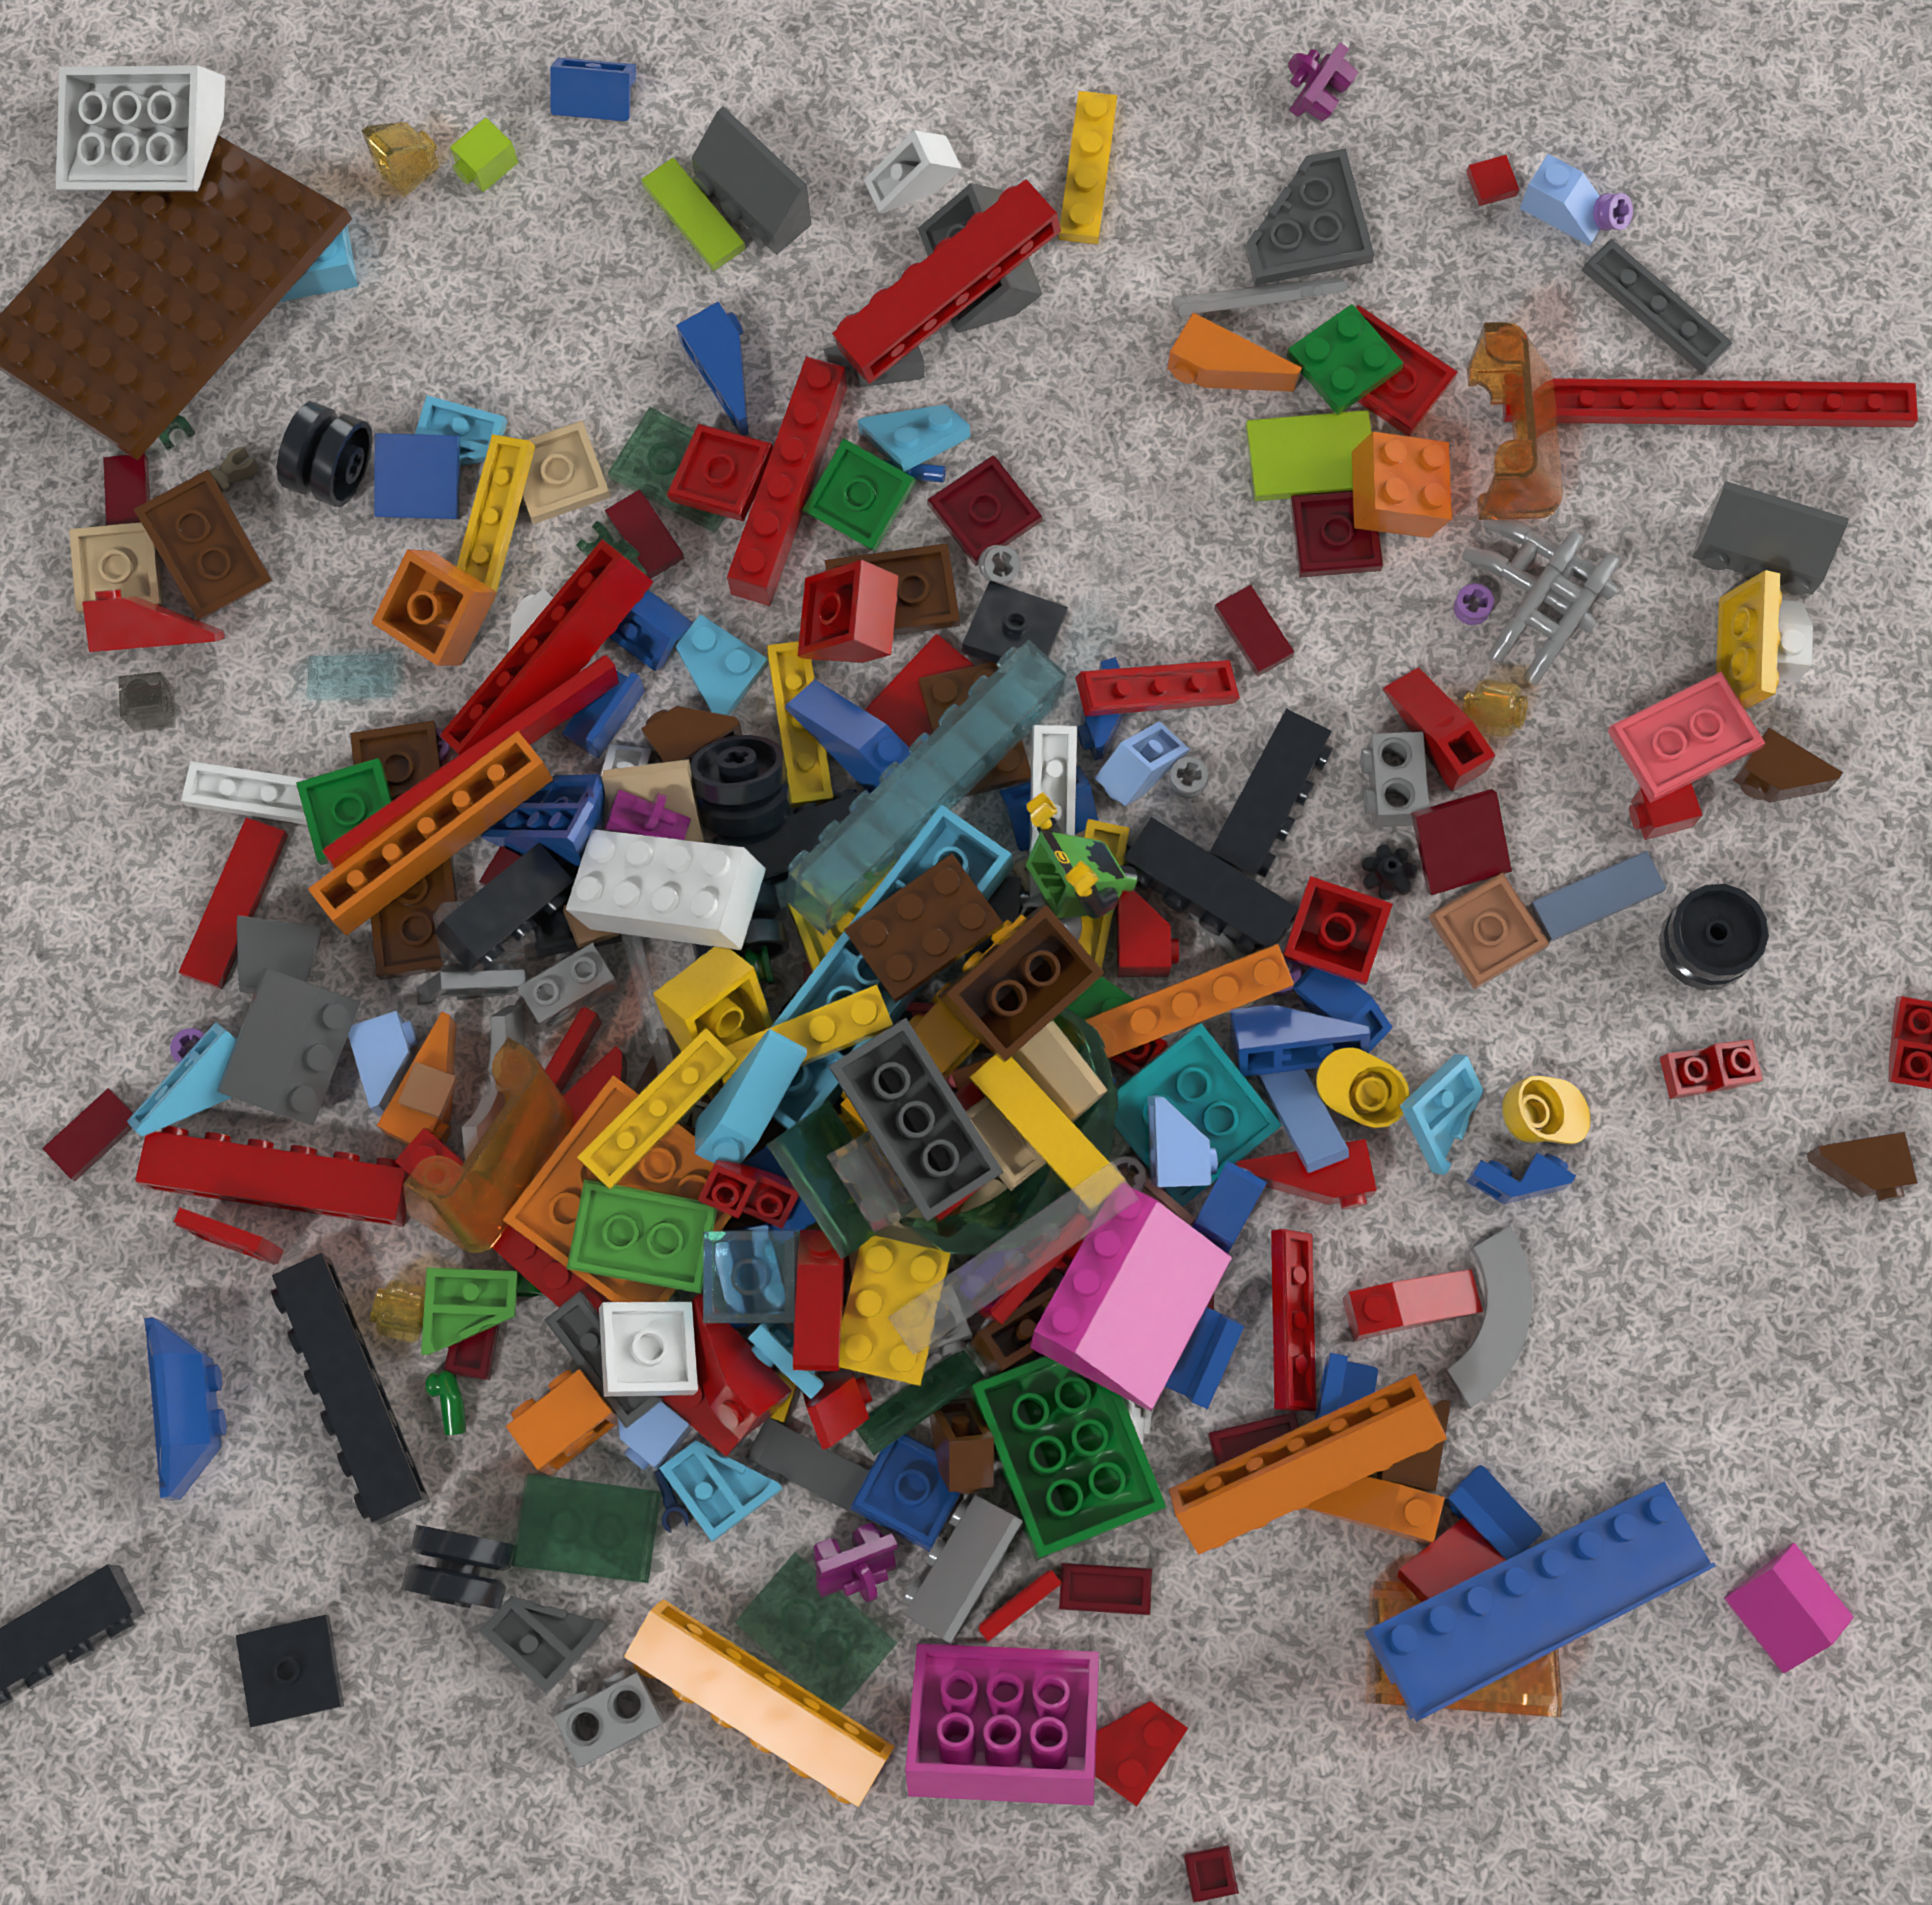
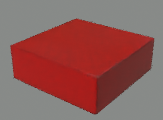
M1507 155L1468 165L1466 173L1479 206L1518 195L1519 186Z

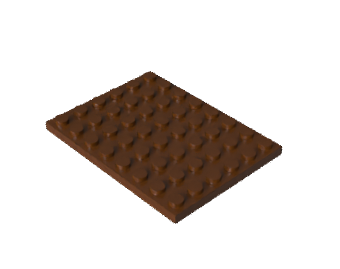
M217 135L198 192L112 191L0 313V371L138 461L348 225L352 217L346 208Z

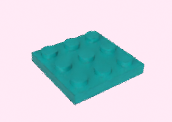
M1196 1023L1097 1104V1107L1150 1172L1148 1096L1164 1097L1210 1140V1148L1216 1149L1218 1166L1217 1173L1211 1175V1184L1218 1179L1227 1161L1233 1164L1236 1161H1240L1282 1126L1202 1023ZM1209 1185L1162 1188L1179 1205L1184 1207Z

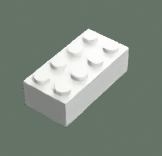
M593 829L590 833L566 910L591 930L741 950L766 868L744 847Z

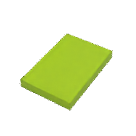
M1369 410L1342 412L1338 416L1336 413L1246 420L1245 430L1254 502L1291 499V496L1353 491L1352 451L1371 433Z

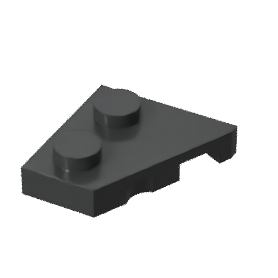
M506 963L491 964L487 968L483 966V971L470 972L462 964L441 967V972L416 988L418 1005L432 1004V1000L437 997H457V1000L512 995L519 991L518 986L525 983L524 969L510 970L509 964Z
M510 1596L502 1605L501 1610L499 1609L479 1632L547 1695L600 1637L608 1625L603 1620L597 1618H586L568 1613L567 1610L552 1606L545 1607L534 1604L529 1600Z

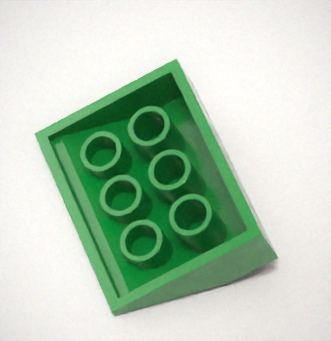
M1047 1356L971 1386L970 1393L973 1401L994 1437V1455L1018 1517L1023 1521L1022 1527L1035 1561L1083 1543L1167 1507L1122 1396Z

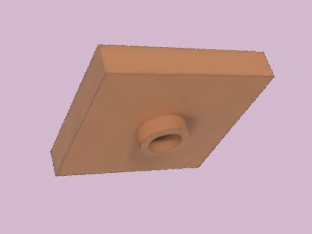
M1503 873L1433 912L1428 917L1474 990L1543 951L1550 945Z

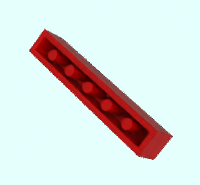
M1027 179L1017 186L1007 188L999 196L998 201L985 212L980 211L974 214L968 220L966 227L953 237H947L939 242L931 255L920 263L910 265L903 272L901 278L888 289L884 288L876 292L870 299L869 304L858 313L846 316L832 333L839 351L864 380L871 384L1061 232L1057 212Z
M808 356L805 357L727 574L730 593L733 596L767 606L771 605L804 512L802 509L808 501L847 391L846 371L843 366Z
M602 539L442 731L440 736L460 755L579 673L581 669L587 666L591 657L605 640L616 631L620 622L635 604L643 598L645 592L654 582Z
M166 1126L162 1128L161 1132L154 1131L145 1135L135 1182L146 1189L404 1227L414 1178L399 1166L394 1159L377 1158L376 1164L359 1162V1155L342 1151H334L333 1158L318 1156L317 1149L302 1145H291L290 1151L274 1149L275 1144L273 1142L253 1138L248 1139L247 1145L231 1143L232 1137L214 1132H205L204 1139L188 1136V1130L173 1126Z

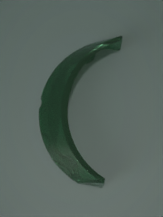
M1066 1007L1052 1021L1056 1023L1108 1090L1073 1124L1108 1160L1114 1143L1112 1136L1115 1124V1111H1118L1117 1088L1114 1087L1109 1061L1104 1050L1106 1047L1097 1029ZM1046 1163L1012 1191L1008 1188L997 1197L976 1208L949 1215L939 1223L934 1218L926 1222L924 1218L907 1217L904 1215L898 1223L941 1251L955 1254H986L1022 1247L1048 1231L1055 1230L1071 1217L1083 1202Z

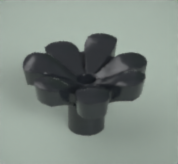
M1388 845L1378 846L1375 851L1377 858L1366 857L1362 862V868L1370 872L1363 879L1365 888L1372 890L1377 886L1380 887L1378 895L1383 900H1390L1394 889L1401 895H1407L1412 889L1408 879H1414L1418 875L1416 865L1406 863L1409 858L1408 851L1404 848H1399L1395 853H1391Z

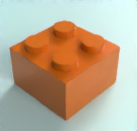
M1373 431L1352 451L1354 528L1431 538L1452 520L1449 442Z
M407 549L371 623L437 666L462 665L498 592L433 551Z
M580 1369L575 1373L567 1370L548 1384V1388L551 1390L537 1402L531 1398L522 1403L511 1413L514 1420L505 1426L536 1469L549 1476L555 1474L618 1425L616 1414Z

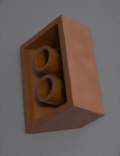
M1045 905L1035 909L941 992L938 997L966 1030L1003 1062H1006L1104 974V971L1049 907Z

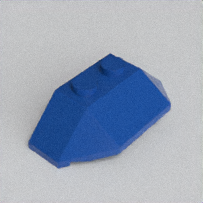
M599 774L554 775L551 782L481 835L486 841L499 847L503 846L519 856H523L540 842L559 865L580 866L591 831L593 829L603 830L604 786L602 777Z
M155 1317L144 1318L159 1475V1494L161 1499L175 1501L183 1498L221 1449L220 1436L226 1435L227 1424L223 1409H218L216 1391L222 1390V1374L219 1365L214 1364L213 1358L166 1322Z

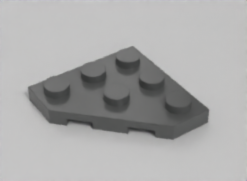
M1346 148L1306 156L1292 181L1287 187L1285 186L1269 209L1267 217L1258 230L1255 229L1246 244V254L1254 285L1373 262L1374 251Z

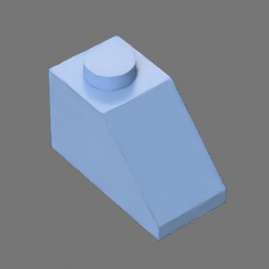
M1547 154L1528 184L1520 209L1589 246L1600 231L1593 216L1594 205L1599 198V194L1582 171Z
M1159 721L1122 741L1095 776V779L1104 787L1105 792L1112 799L1127 806L1144 796L1172 768L1173 764L1178 759L1183 758L1190 749Z
M397 1011L351 1026L348 1034L369 1108L378 1117L383 1115L414 1061L413 1047L419 1045L418 1036L412 1021L405 1022Z
M1148 1096L1151 1185L1156 1187L1211 1185V1175L1217 1173L1218 1163L1216 1149L1210 1148V1140L1164 1097Z
M660 1402L628 1428H625L618 1418L620 1440L629 1446L623 1454L643 1470L649 1464L660 1470L659 1467L668 1461L694 1429L663 1402Z

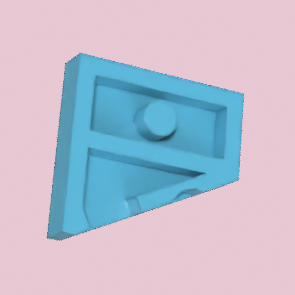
M427 395L415 434L460 436V466L485 462L492 434L503 436L508 420L501 415Z
M946 404L862 417L857 420L859 433L903 472L971 437L969 424Z
M701 614L676 645V650L682 662L688 669L693 682L703 696L710 711L713 713L730 716L769 664L766 657Z
M1454 1054L1400 1105L1432 1173L1445 1175L1449 1171L1451 1163L1446 1160L1450 1147L1454 1139H1463L1469 1125L1470 1114L1476 1109L1484 1091L1467 1055Z
M775 1315L763 1322L748 1337L754 1344L752 1351L757 1358L768 1367H772L775 1364L810 1399L824 1386L823 1381L814 1375L816 1371L793 1370L794 1334Z
M696 1440L659 1467L712 1542L716 1541L783 1490L782 1486L775 1480Z

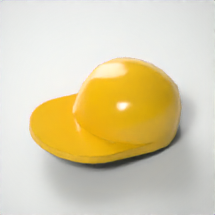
M1341 1048L1327 1055L1317 1070V1092L1324 1104L1333 1111L1370 1128L1388 1127L1403 1116L1404 1113L1400 1105L1410 1096L1408 1083L1402 1073L1387 1062L1360 1049Z
M1541 1075L1530 1076L1513 1084L1503 1097L1502 1114L1509 1132L1520 1141L1526 1143L1553 1142L1571 1145L1582 1141L1588 1134L1590 1112L1587 1102L1579 1089L1566 1080Z

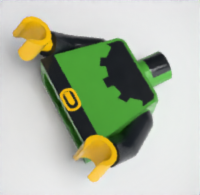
M1041 792L1026 804L1027 810L1031 813V822L1037 827L1039 836L1025 865L1057 918L1088 916L1091 919H1098L1112 912L1118 903L1122 891L1131 892L1135 888L1137 883L1135 868L1133 866L1119 865L1108 846L1102 841L1065 834L1057 820L1053 818L1057 814V809L1045 793Z

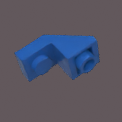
M1116 657L1101 661L1099 665V670L1120 668ZM1082 710L1081 725L1077 726V735L1083 750H1091L1094 761L1103 759L1125 713L1085 717Z
M1310 967L1292 986L1310 1013L1369 1026V1052L1393 1028L1373 997L1354 981Z
M1536 1153L1529 1160L1518 1181L1511 1177L1513 1172L1503 1164L1490 1160L1489 1163L1480 1160L1473 1168L1466 1182L1499 1202L1508 1204L1562 1191L1572 1184L1576 1175L1567 1170L1569 1166L1562 1159L1546 1153L1544 1156Z
M1227 1161L1192 1227L1228 1254L1267 1182L1256 1177L1251 1171Z

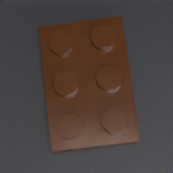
M209 470L134 508L136 515L198 621L273 582Z
M948 543L824 560L826 571L858 560H864L899 576L893 635L960 626Z
M990 662L918 679L949 800L1031 781V769L1001 665Z
M950 854L844 929V932L894 1002L897 1003L1004 927V924L954 855Z

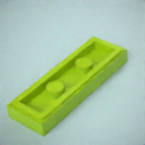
M674 157L641 179L644 189L713 272L746 249L745 242Z

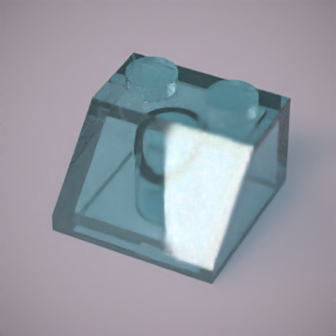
M799 1229L703 1231V1323H795Z

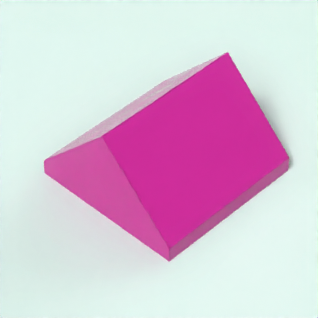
M1795 1543L1790 1544L1724 1597V1600L1782 1673L1788 1672L1833 1645L1854 1618Z

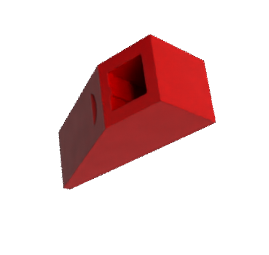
M1419 667L1383 687L1382 690L1411 732H1423L1425 753L1451 792L1488 771L1496 756L1474 722Z

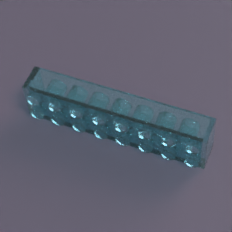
M1030 640L1025 642L1018 650L1015 647L1010 648L998 661L997 667L999 669L990 678L985 675L981 676L968 691L970 697L960 707L956 703L951 705L938 721L940 726L931 735L925 732L915 740L909 749L910 756L901 764L895 761L888 766L879 778L881 784L872 793L868 791L862 792L849 807L851 813L841 823L837 820L831 822L818 838L820 843L810 853L807 850L800 852L789 864L788 870L790 872L786 882V902L823 936L894 867L941 804L951 811L1032 731V725H1038L1056 707L1067 673Z

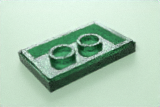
M649 407L609 469V478L633 491L640 489L646 498L715 533L725 516L671 502L666 495L695 430Z
M830 1101L817 1107L766 1144L841 1259L852 1254L902 1214V1211Z
M525 1474L512 1566L649 1583L661 1491Z
M796 1552L793 1553L735 1621L743 1631L815 1696L839 1711L845 1707L898 1644L840 1591L821 1598L816 1588V1570Z

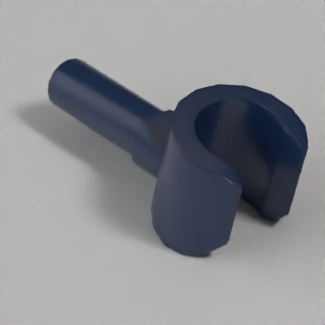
M655 1471L654 1475L665 1507V1512L662 1515V1526L666 1531L672 1533L667 1516L673 1511H678L683 1515L687 1527L690 1519L689 1512L684 1506L678 1505L669 1481L662 1471Z

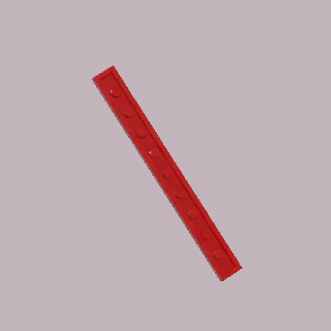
M1505 377L1502 383L1503 422L1913 428L1918 422L1916 383Z
M424 1127L395 1160L399 1166L559 1308L579 1292L585 1294L598 1313L599 1307L603 1302H612L503 1221V1218L514 1204L475 1169H467L465 1161L430 1129ZM698 1374V1391L694 1395L662 1396L664 1398L663 1401L723 1455L729 1456L741 1442L729 1428L721 1423L718 1416L709 1407Z

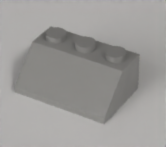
M977 1495L974 1496L971 1503L962 1500L949 1521L951 1525L956 1527L947 1543L941 1539L937 1541L925 1562L932 1566L924 1582L922 1583L915 1579L903 1598L902 1603L908 1606L904 1615L952 1645L1020 1530L1023 1521Z

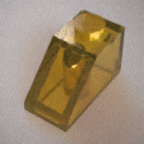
M407 122L368 125L362 130L378 173L403 197H406L440 168L435 155L437 146L423 130L417 133Z

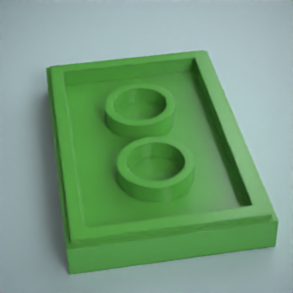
M584 1179L567 1269L701 1293L717 1209L697 1201V1199L622 1185H615L610 1190L600 1181Z

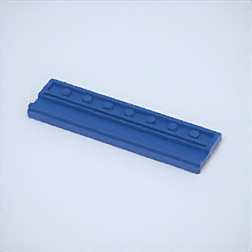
M1662 1482L1368 1629L1364 1633L1391 1684L1396 1683L1409 1708L1406 1710L1409 1719L1414 1718L1418 1722L1716 1567V1565L1708 1559L1666 1483Z

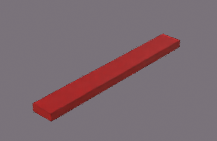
M603 655L325 847L323 853L332 870L518 731L527 743L531 745L618 685L619 680L615 664L607 655Z

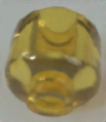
M1483 679L1477 684L1474 692H1466L1463 712L1474 722L1481 734L1509 737L1516 729L1523 728L1528 708V697L1522 695V691L1517 684Z
M391 1280L385 1288L378 1287L369 1322L376 1323L375 1327L379 1335L409 1343H415L421 1338L425 1286L401 1280Z

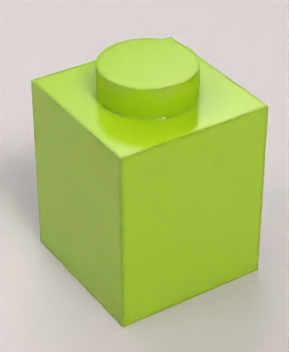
M487 117L450 146L455 164L452 165L455 173L465 184L469 185L473 182L482 192L487 190L519 163L513 143Z

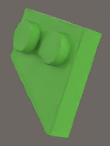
M427 1267L421 1355H431L516 1317L519 1272Z

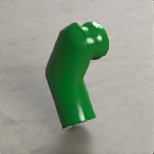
M442 1370L441 1373H430L426 1378V1391L432 1397L440 1395L444 1434L458 1435L466 1432L464 1401L456 1376L446 1370Z

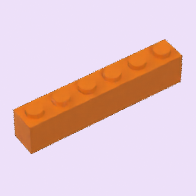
M517 731L309 887L308 890L330 919L347 936L551 782L553 778L544 762Z
M1415 1373L1168 1490L1175 1516L1199 1555L1212 1548H1219L1228 1541L1253 1529H1260L1270 1521L1294 1510L1303 1509L1311 1502L1330 1493L1344 1490L1352 1483L1373 1473L1387 1470L1393 1464L1416 1453L1428 1451L1436 1444L1446 1440L1447 1437Z

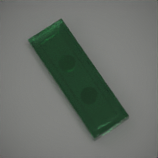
M964 1350L958 1351L923 1375L921 1386L908 1385L870 1412V1418L855 1430L873 1456H875L978 1382L984 1375Z

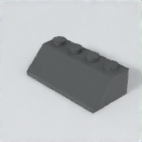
M907 1018L828 1066L926 1222L1003 1173V1170Z

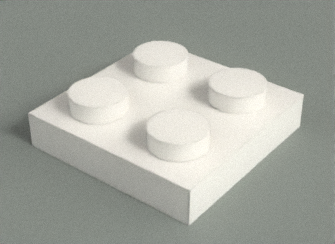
M603 1302L599 1307L604 1397L694 1395L698 1391L692 1302Z

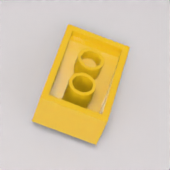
M713 947L653 993L663 1022L681 1051L705 1028L724 1046L769 1029L773 1025L754 967L729 948ZM722 1078L707 1092L711 1100L724 1086Z

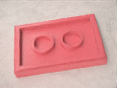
M1722 672L1611 725L1607 730L1650 803L1761 749L1765 744Z

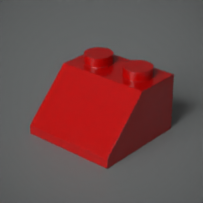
M858 560L806 577L797 656L803 659L865 663L890 656L894 640L893 631L899 576L864 560Z
M1310 876L1304 889L1283 957L1366 985L1393 903Z

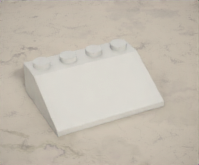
M198 65L59 67L56 190L198 192L224 118L225 76Z

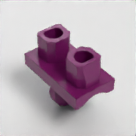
M1339 42L1333 52L1326 54L1319 64L1317 60L1320 54L1314 49H1311L1307 55L1296 53L1292 56L1288 63L1289 70L1293 74L1290 83L1297 88L1303 82L1306 84L1291 105L1290 112L1299 117L1303 112L1307 111L1322 122L1332 114L1339 100L1325 90L1324 87L1329 83L1340 93H1343L1359 73L1344 59L1349 51L1348 47Z
M619 789L614 797L605 828L611 832L684 840L691 818L664 808L666 796L657 793L653 801L650 802Z
M871 1522L858 1527L852 1532V1543L855 1548L842 1552L836 1539L831 1538L816 1543L813 1549V1558L816 1566V1588L821 1598L843 1590L845 1596L860 1592L865 1602L876 1600L878 1597L876 1585L888 1581L887 1572L896 1569L894 1550L897 1549L898 1544L893 1534L883 1536L875 1524Z

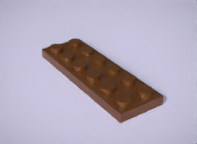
M434 720L350 733L353 765L379 758L383 764L392 800H395L442 767L439 755L440 746L438 745L437 725ZM453 856L370 918L376 974L380 980L441 971L443 966L461 964L434 933L442 920L459 907Z

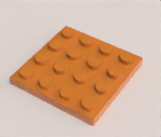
M614 1075L503 1218V1221L566 1268L584 1179L600 1181L577 1157L639 1095ZM677 1123L616 1185L698 1200L714 1163L695 1154V1136ZM718 1209L711 1242H713L731 1218V1215ZM570 1270L612 1302H667L676 1291V1289Z

